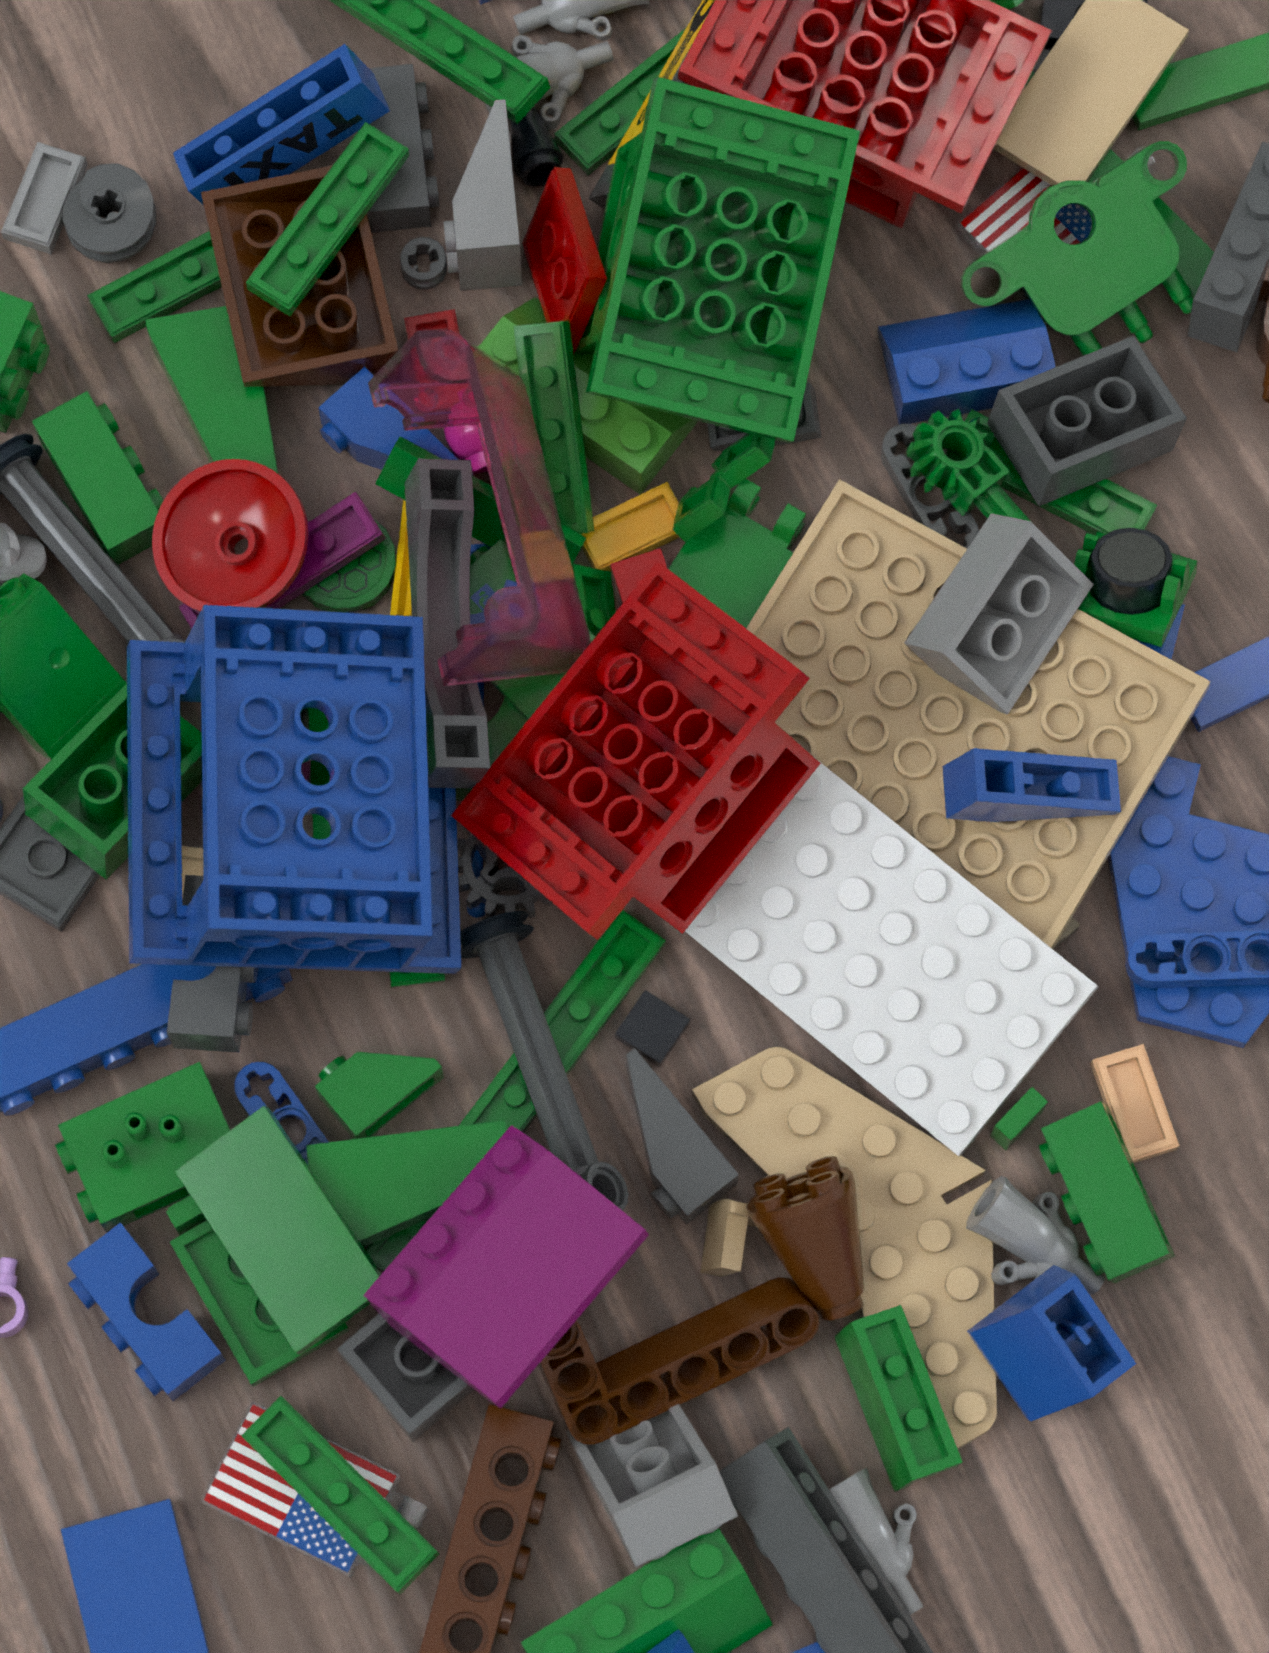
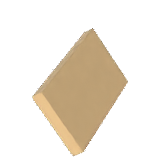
M1086 0L1022 91L994 150L1051 186L1067 180H1084L1088 182L1188 37L1189 29L1142 0Z

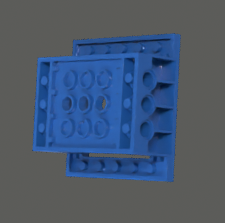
M204 605L185 643L145 640L129 641L127 645L129 963L457 974L461 969L457 821L451 816L456 810V788H428L423 617ZM180 701L201 702L204 880L188 905H182ZM305 708L321 710L328 719V729L322 732L308 730L301 722L300 711ZM307 761L322 763L329 771V783L321 786L310 784L302 775L301 765ZM309 814H317L324 817L331 827L330 837L322 840L310 837L304 831L302 825L303 817Z

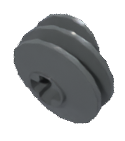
M118 163L100 164L87 170L83 179L71 188L63 204V223L67 236L74 248L88 259L104 263L124 261L139 253L152 238L157 222L156 206L147 182L134 170Z

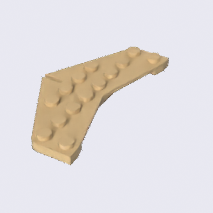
M768 1048L692 1089V1095L704 1116L725 1137L728 1136L768 1176L783 1173L787 1179L807 1172L806 1166L828 1156H836L840 1167H847L852 1172L856 1185L864 1291L861 1294L864 1303L861 1308L863 1317L901 1305L957 1448L959 1449L984 1435L991 1428L997 1416L996 1374L967 1331L994 1311V1282L991 1277L993 1271V1242L980 1234L966 1229V1222L975 1204L985 1189L991 1184V1180L947 1205L942 1197L984 1175L986 1170L962 1155L960 1157L939 1141L785 1048Z

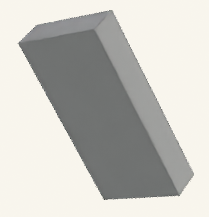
M37 142L1 230L3 239L52 255L64 225L63 204L71 188L83 178L88 165L86 157Z

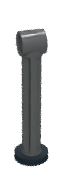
M24 433L0 445V495H4L128 643L130 640L185 643L183 637L171 629L35 468L43 450L41 445L33 444V436Z
M526 911L502 913L486 918L461 930V958L479 957L551 1153L618 1208L624 1210L628 1203L629 1195L626 1182L614 1166L607 1162H599L518 945V942L530 935L534 929L531 925L523 924L529 914Z

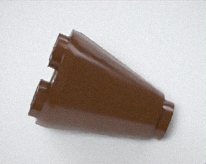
M828 1156L811 1162L806 1166L807 1172L786 1179L783 1173H778L758 1180L753 1185L756 1196L750 1199L746 1208L751 1220L798 1288L809 1300L813 1308L819 1310L821 1318L823 1320H836L849 1316L863 1307L864 1303L861 1294L864 1291L855 1180L852 1172L847 1167H840L836 1156Z

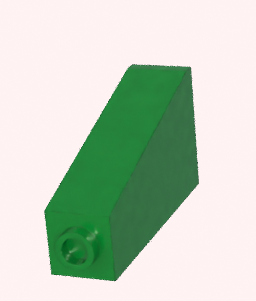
M226 306L145 319L152 349L209 462L225 459L249 460L262 464L279 474L264 386L244 387Z
M505 1120L306 1145L308 1166L361 1245L365 1247L431 1218L506 1132Z

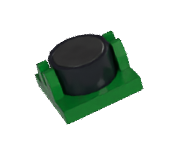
M1124 528L1114 530L1108 534L1097 532L1096 535L1086 533L1083 549H1078L1074 565L1094 585L1078 609L1132 639L1162 647L1196 575L1198 561L1171 553L1169 546L1158 535L1144 529Z

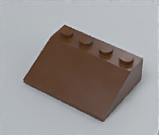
M332 166L201 192L244 387L344 385L363 367L370 371L377 379L401 374L398 345L367 214L291 317L248 291L246 287L248 278Z

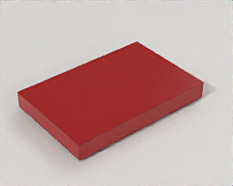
M554 167L544 187L522 245L546 322L570 321L573 354H575L607 277L572 169Z

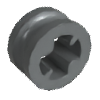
M418 237L412 239L403 247L400 254L401 272L404 280L410 286L416 289L428 290L443 282L447 274L446 253L438 241L430 237ZM418 255H429V261L432 262L430 263L429 272H419L418 265H415L418 261Z

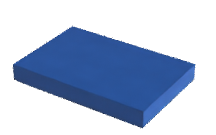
M171 1499L61 1529L90 1653H210Z

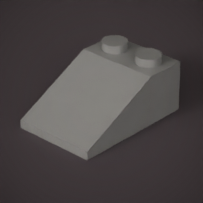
M506 99L495 100L452 200L454 220L443 221L448 273L459 272L460 291L522 285L520 241Z
M679 1404L669 1408L664 1413L641 1422L639 1425L593 1445L582 1444L576 1441L570 1431H566L589 1480L635 1567L649 1560L659 1559L668 1554L671 1549L699 1535L712 1533L722 1524L738 1517L716 1463Z

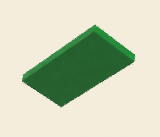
M266 1106L261 1107L175 1171L296 1354H302L370 1304L363 1295L381 1275L380 1271L270 1108Z

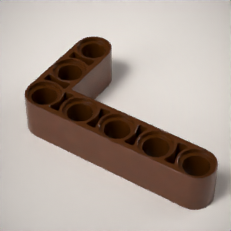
M778 1277L597 1363L581 1326L576 1320L538 1366L553 1401L571 1435L582 1444L593 1445L603 1442L616 1434L618 1435L645 1420L668 1411L673 1406L687 1402L805 1345L818 1332L820 1325L819 1315L794 1280Z

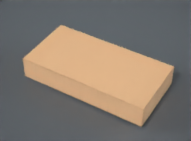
M1144 1044L1093 1059L1090 1065L1103 1102L1109 1107L1133 1162L1136 1163L1177 1150L1179 1143Z

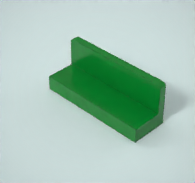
M899 1305L852 1321L835 1335V1341L893 1490L897 1492L905 1489L918 1480L957 1467L963 1463L902 1306Z

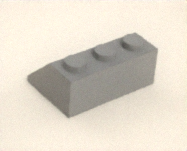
M991 513L905 641V644L936 674L997 711L1008 714L1094 584L1031 521Z

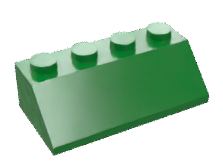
M718 1528L712 1533L699 1535L671 1549L665 1556L651 1561L521 1642L525 1653H647L679 1629L695 1653H730L773 1626V1623L744 1568Z

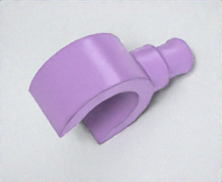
M7 1257L0 1258V1297L6 1296L14 1299L16 1313L10 1322L0 1328V1338L10 1337L18 1333L24 1327L28 1318L27 1303L16 1290L18 1276L15 1275L18 1261L17 1259Z

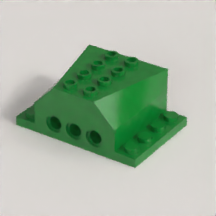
M661 77L655 78L651 87L642 132L618 148L597 242V249L607 280L575 351L578 353L594 354L586 393L785 443L794 442L860 131Z

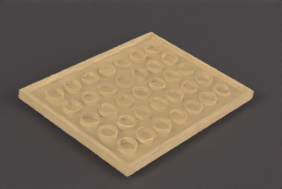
M839 479L746 628L810 678L775 723L829 770L1050 948L1054 949L1208 691L1210 681L1077 609L1010 712L1004 714L936 674L905 644V641L967 548ZM973 748L1117 760L1121 812L1116 815L1005 822L946 819L942 766Z

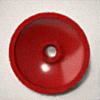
M225 459L205 464L183 477L167 494L159 508L152 533V551L158 574L168 590L177 599L198 612L202 610L204 605L265 608L277 600L290 587L303 565L309 535L306 512L292 486L275 471L262 464L242 459ZM247 539V550L242 554L236 555L234 548L237 542Z

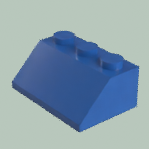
M1029 299L879 326L877 330L899 424L928 421L930 416L938 410L945 417H949L952 411L960 409L961 414L970 413L971 409L975 411L992 409L999 390L1056 367L1046 325Z

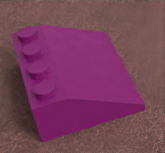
M511 1125L363 1296L393 1329L501 1409L649 1234L642 1226L549 1150Z

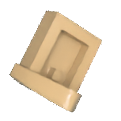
M722 1199L709 1206L700 1273L722 1277L741 1272L747 1226H756L747 1211L746 1206L748 1203Z

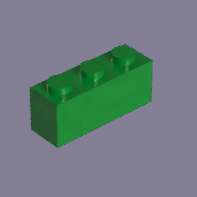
M88 391L32 420L37 437L100 545L116 564L119 565L152 547L154 522L164 500L156 488L147 492L138 476L144 474L145 470L130 445L121 449L113 434L120 431L108 406L103 403L96 407Z
M1100 1101L1041 1128L1047 1142L1039 1145L1040 1152L1050 1173L1054 1175L1060 1172L1069 1191L1061 1195L1063 1204L1074 1225L1083 1222L1091 1240V1243L1083 1247L1089 1263L1097 1276L1105 1273L1108 1281L1117 1283L1176 1257L1111 1111L1105 1103Z

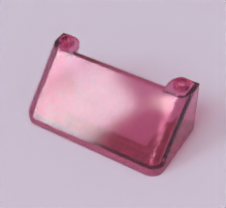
M452 330L416 331L368 382L374 408L384 407L387 404L397 409L405 417L402 420L404 431L477 425L517 586L499 589L487 600L484 608L485 623L463 625L455 632L457 642H459L457 648L454 651L445 653L437 660L443 686L566 672L589 646L590 635L525 385L515 371Z

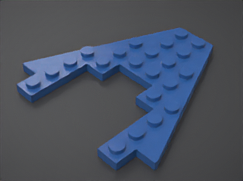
M1181 605L1162 647L1139 640L1136 641L1172 659L1185 605ZM1168 756L1108 856L1125 957L1133 942L1139 937L1148 934L1269 930V834L1189 814L1201 764ZM1254 944L1245 950L1246 962L1250 967L1258 971L1269 970V947L1264 944ZM1210 946L1196 947L1190 954L1192 965L1200 972L1210 973L1220 967V956ZM1174 947L1175 954L1172 959H1158L1154 955V950L1146 949L1142 959L1137 960V964H1146L1148 973L1154 974L1157 972L1159 964L1176 962L1174 973L1182 974L1179 964L1182 947ZM1129 977L1137 1021L1244 1048L1269 1015V984L1145 988L1134 983Z

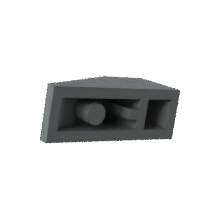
M634 1048L626 1054V1069L651 1181L656 1187L650 1194L667 1217L672 1219L678 1214L687 1225L711 1204L735 1187L738 1183L739 1174Z

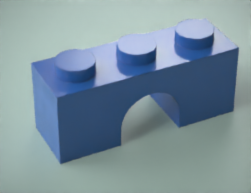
M121 1222L67 1263L76 1275L68 1283L87 1309L97 1303L110 1320L101 1326L121 1353L130 1346L143 1363L135 1369V1372L154 1396L164 1390L170 1399L174 1401L226 1361L188 1309L171 1322L163 1325H149L138 1319L135 1309L137 1296L141 1289L157 1277L159 1273Z

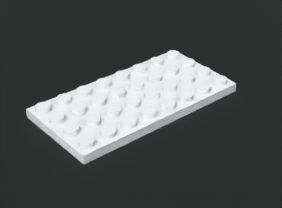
M822 763L685 930L686 933L959 1157L1098 988V985Z

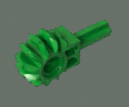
M960 409L952 411L948 419L938 410L930 416L928 424L922 422L917 425L912 434L914 441L909 444L906 457L915 461L910 469V477H925L927 479L924 484L925 493L931 492L935 486L941 488L944 501L949 500L962 517L977 507L987 519L992 513L1030 521L1001 488L1010 471L998 458V452L989 448L994 441V433H980L977 430L980 426V417L973 418L968 423L963 421ZM943 449L955 451L960 456L961 461H954L944 454Z

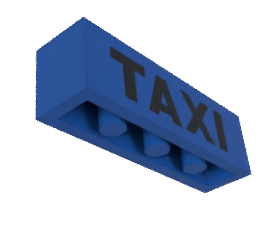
M343 44L173 152L188 192L203 204L201 192L293 173L358 132L365 122L371 124L390 112V109L374 73L346 44Z

